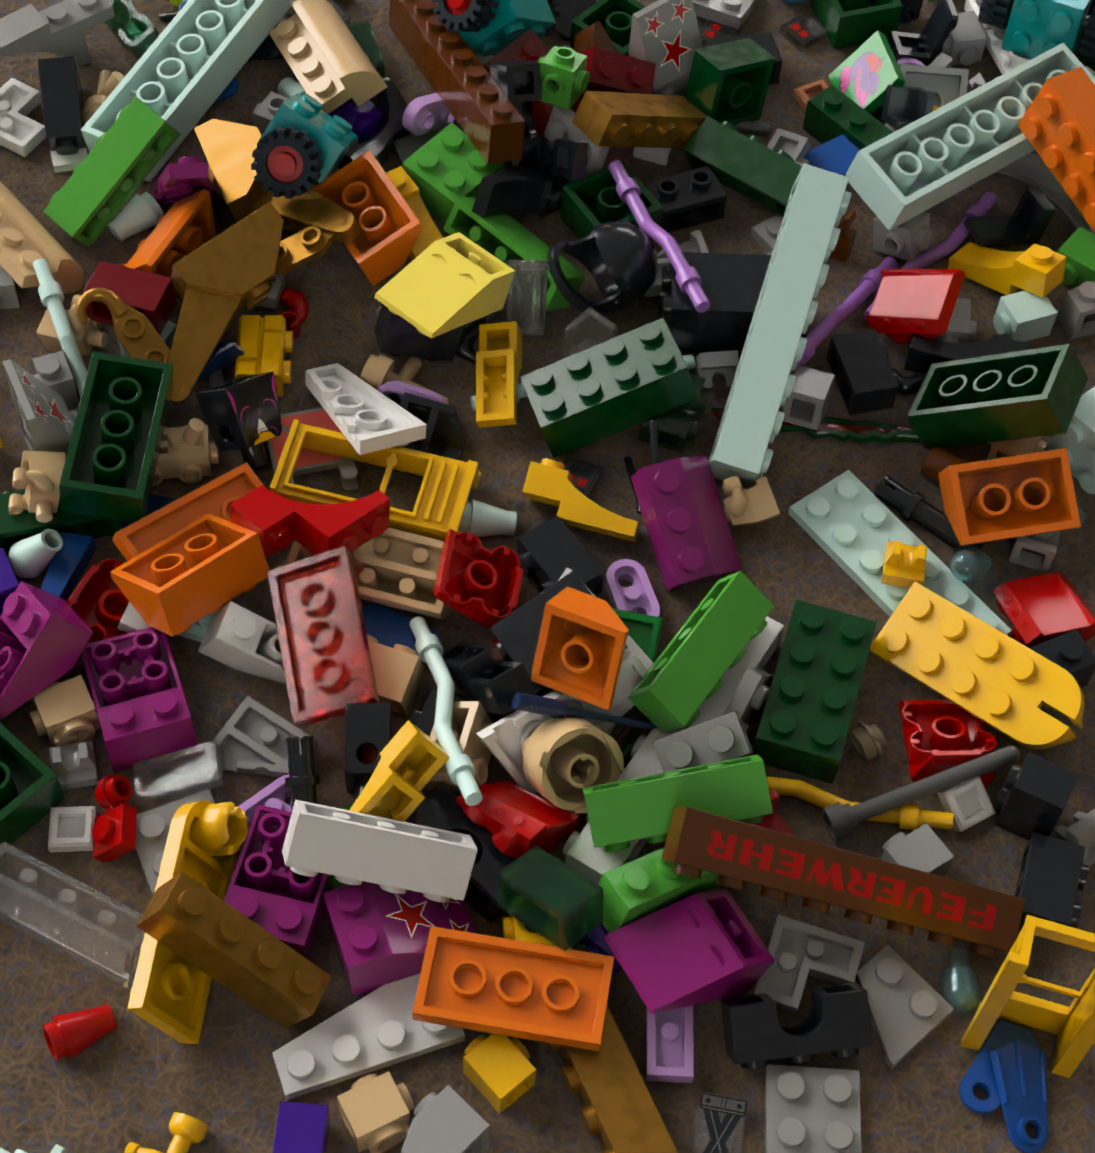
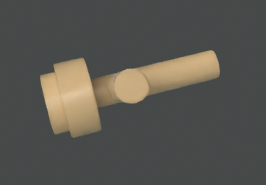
M109 70L100 72L97 93L89 97L83 106L82 115L85 124L122 81L124 76L120 72H111Z
M371 354L360 376V379L375 389L388 381L396 380L430 390L412 381L422 366L420 359L417 357H410L399 374L392 372L395 360L383 354L379 356Z

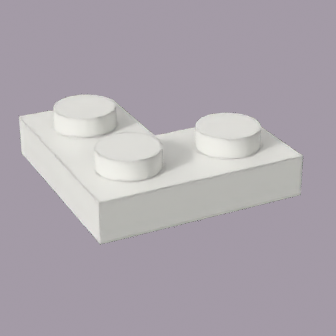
M11 78L0 88V145L26 157L46 138L45 125L26 117L42 100L40 91L14 78Z

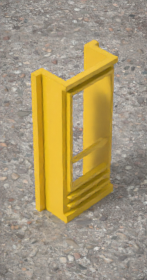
M294 419L273 476L270 491L284 498L308 504H339L357 500L356 498L290 483L302 448L386 467L379 489L383 494L386 492L393 469L424 476L413 512L390 507L389 528L445 541L449 529L459 533L471 489L478 488L481 472H479L478 462L468 460V462L400 446L359 455L343 433L302 424L300 420Z
M1027 915L1025 924L983 1000L979 1001L977 1012L962 1037L961 1047L979 1052L998 1018L1056 1034L1057 1041L1051 1073L1070 1078L1095 1043V968L1080 991L1031 978L1024 973L1029 965L1034 935L1095 952V934ZM1018 983H1026L1071 996L1075 999L1068 1007L1014 990Z

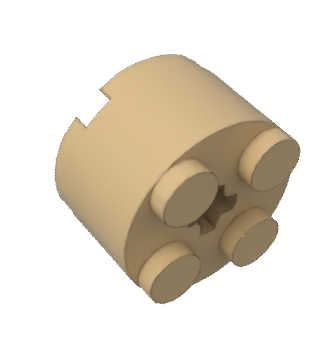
M567 714L564 718L553 717L538 726L522 744L523 770L527 781L536 792L562 810L587 813L583 788L616 782L619 774H623L624 759L617 742L603 730L579 716Z

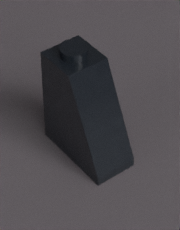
M74 56L38 59L45 133L50 151H56L59 155L76 154L78 148L87 149L81 132L82 127L85 125L82 115L83 93Z

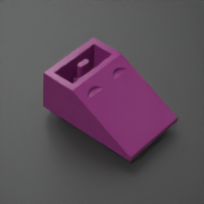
M23 581L20 582L15 592L7 597L3 606V613L0 616V721L70 671L93 634V631L63 598Z
M150 627L86 644L82 651V657L113 773L198 750L192 719L166 633Z
M258 804L224 901L309 960L324 915L323 893L329 891L333 875L318 872L317 876L308 877L294 873L290 869L291 867L285 866L282 849L292 812Z
M726 888L695 893L614 930L604 937L617 962L622 966L651 1014L716 1001L721 998L744 995L775 962Z

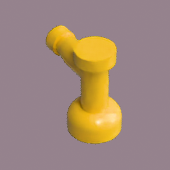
M174 1112L169 1122V1131L174 1137L166 1153H188L191 1143L201 1142L205 1138L209 1127L192 1116ZM130 1142L124 1153H163L154 1149L143 1148L140 1144Z

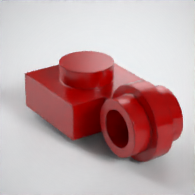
M110 774L102 778L95 789V799L102 808L106 809V812L95 818L92 830V837L94 839L92 858L102 862L112 861L135 849L137 808L127 805L132 796V786L124 776Z

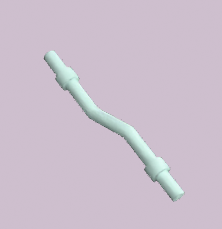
M41 258L33 263L40 284L38 293L42 304L48 307L60 345L81 398L87 369L62 303L65 297L61 285L54 280L48 260Z
M418 616L410 621V628L416 639V651L421 661L427 663L437 684L434 732L440 746L449 756L445 768L451 782L458 785L466 804L475 806L483 798L474 778L476 770L470 757L467 754H463L451 728L455 683L442 657L444 650L438 637L431 633L425 619Z

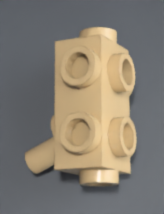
M193 418L189 421L188 425L165 428L152 486L159 485L163 479L179 478L185 483H197L202 480L203 476H212V465L219 464V449H217L214 441H210L208 425H205L198 418Z

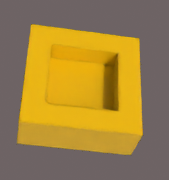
M887 541L884 551L881 583L911 588L916 581L923 586L928 548L924 545L912 546L902 544L900 541Z

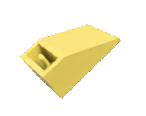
M458 232L433 242L376 292L374 298L388 307L390 312L402 317L416 327L418 332L432 339L503 309L515 270Z

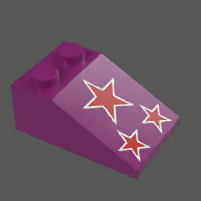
M362 881L361 885H347L323 893L327 921L352 996L360 995L378 989L385 984L420 974L431 926L476 933L466 905L462 900L450 898L449 902L441 903L424 897L421 892L406 890L404 894H395L381 889L379 884Z

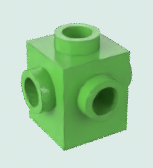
M554 46L545 57H541L538 63H540L542 100L539 101L570 110L587 88L590 77L589 71H586L588 56L577 53L569 47Z

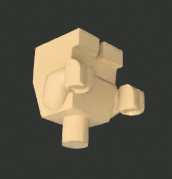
M74 295L71 301V308L65 310L81 356L90 355L93 346L102 348L106 346L108 335L105 332L99 331L103 325L100 322L92 321L87 317V324L83 325L80 323L76 313V305L82 295ZM47 307L36 334L46 350L53 352L62 351Z
M23 451L21 466L13 471L12 487L15 489L26 488L25 495L11 494L9 498L10 514L18 515L26 509L29 513H36V520L46 523L53 519V513H57L60 504L59 483L65 463V452Z
M737 476L723 480L722 489L725 496L728 497L722 502L724 505L723 509L727 522L730 521L732 527L755 525L780 515L766 476L755 480L754 486L749 489H742L739 477Z

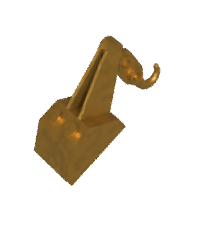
M211 119L194 128L225 202L237 222L268 202H271L284 220L282 230L296 232V234L280 241L275 268L276 275L286 274L324 255L333 241L349 243L359 235L360 229L352 213L312 188L299 197L296 195L292 199H285L283 195L277 198L273 196L274 192L271 190L266 193L262 189L264 184L261 181L256 182L254 178L257 175L256 170H251V163L254 162V158L251 157L252 152L257 148L256 144L261 137L258 127Z
M268 202L173 264L171 274L173 286L182 298L183 303L171 351L148 318L124 303L112 290L92 288L84 292L76 305L77 317L81 324H87L86 308L88 304L96 300L104 302L111 311L116 336L130 357L173 364V396L171 404H183L188 399L189 394L234 314L245 306L252 310L268 298L266 293L271 290L270 285L275 274L284 220L272 203Z

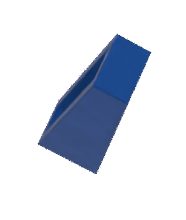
M61 532L60 536L63 540V546L50 561L41 589L63 598L67 602L92 558L96 546L94 538L91 536Z

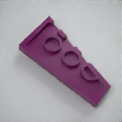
M180 157L179 163H169L149 190V194L159 205L174 204L202 189L210 191L211 203H221V190L208 162H202L200 157Z

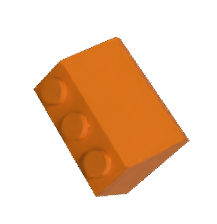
M368 150L312 189L346 211L351 212L360 229L359 235L353 241L344 244L372 286H375L404 266L423 226L374 155Z
M202 189L175 202L166 214L161 215L156 227L147 239H143L139 243L136 253L128 263L123 265L149 273H159L171 278L174 263L216 237L210 191Z
M1067 448L950 465L938 473L944 511L961 546L1081 527Z
M209 513L110 571L113 581L147 625L172 637L186 632L193 623L208 614L219 611L224 607L225 603L241 593L251 591L256 587L257 583L271 575L258 532Z

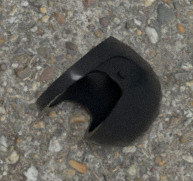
M608 221L594 226V230L589 233V236L579 240L563 239L554 244L547 253L549 272L556 287L572 307L588 317L599 319L623 309L642 297L655 283L659 270L655 246L647 233L627 221ZM560 252L567 253L576 258L588 269L598 285L602 300H587L572 287L561 269L559 261Z

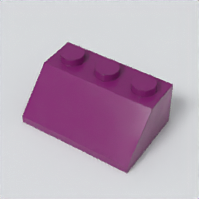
M707 456L671 459L642 467L631 476L666 591L742 570Z

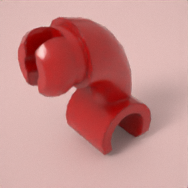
M290 287L284 289L280 295L281 305L288 307L290 311H284L279 315L286 319V326H291L290 331H293L295 339L301 333L300 325L307 318L309 303L302 292L299 290L295 291Z

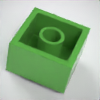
M450 123L402 162V168L418 186L420 196L427 210L446 223L456 199L477 196L482 177L503 171L504 162L487 164L466 133L453 123Z

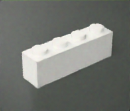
M295 800L282 854L285 866L291 867L290 869L299 875L314 877L319 872L334 875L338 881L349 885H361L362 881L379 884L381 889L390 893L404 894L406 890L423 893L424 897L432 901L446 903L449 902L450 898L464 901L478 849L472 837L467 834Z

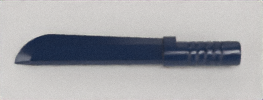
M520 692L515 693L512 700L513 708L520 711L564 718L566 714L644 729L657 728L655 725L641 720L568 707L567 702L564 700Z

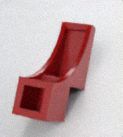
M261 485L230 504V521L258 532L265 558L270 557L277 551L286 549L293 541H296L329 567L341 558L350 556L358 547L372 538L379 537L389 528L390 498L380 490L361 499L345 503L308 504L279 496Z

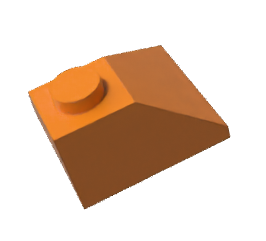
M567 586L545 604L530 677L531 681L609 710L614 699L629 629L606 600Z

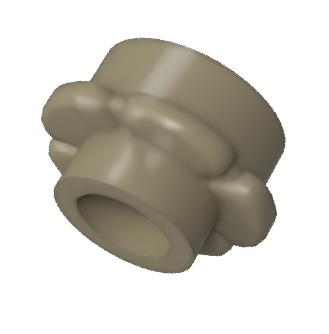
M859 721L858 727L849 732L852 744L865 762L874 757L877 759L881 758L883 755L882 748L887 743L876 724L873 723L868 726L865 722Z

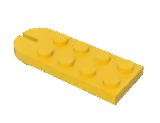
M916 581L870 646V651L887 663L1024 747L1048 749L1072 741L1077 737L1069 726L1040 710L1042 706L1055 709L1068 717L1073 725L1080 729L1083 727V692L1075 678L1067 670Z
M203 800L182 805L175 812L171 821L155 891L170 879L183 872L224 901L237 865L238 853L242 850L249 831V823L245 812L238 806L235 807L232 801L215 804L211 801ZM145 933L127 1009L179 1043L199 1044L212 978Z

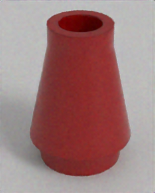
M107 1003L96 1008L52 1016L51 1022L42 1025L46 1044L56 1061L64 1057L68 1060L72 1059L106 1034L117 1030L115 1017Z

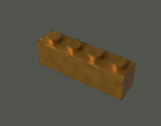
M586 91L572 123L597 146L684 148L706 120L707 116L684 96Z
M183 872L157 888L136 925L285 1029L314 1014L331 979V975Z
M608 1006L606 1007L600 1052L546 1043L551 1052L558 1050L565 1064L560 1067L563 1081L570 1094L578 1092L584 1108L580 1109L583 1125L590 1137L598 1135L605 1150L600 1153H678Z

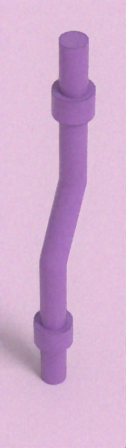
M619 160L613 161L608 169L617 184L616 191L621 201L628 204L640 229L664 249L677 273L675 280L681 291L688 294L696 311L699 313L707 311L710 307V302L701 288L702 280L694 267L689 266L675 238L652 220L640 198L641 190L634 178L629 177L622 162Z
M989 191L986 192L976 205L968 207L961 216V223L944 242L917 255L911 262L907 261L901 269H923L954 253L970 234L964 225L968 216H987L986 213L997 201L996 195ZM874 301L863 313V318L866 322L865 315L870 314Z
M886 257L876 269H870L860 279V285L841 305L825 316L805 337L807 338L806 347L801 360L797 362L796 368L799 365H805L815 355V348L832 330L847 319L871 294L875 295L883 278L881 270L897 268V261L893 257Z

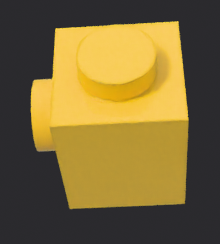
M493 1033L487 1037L486 1034H482L474 1039L466 1048L465 1056L463 1057V1073L499 1114L535 1085L536 1068L530 1063V1054L518 1038L511 1037L509 1039L507 1036Z

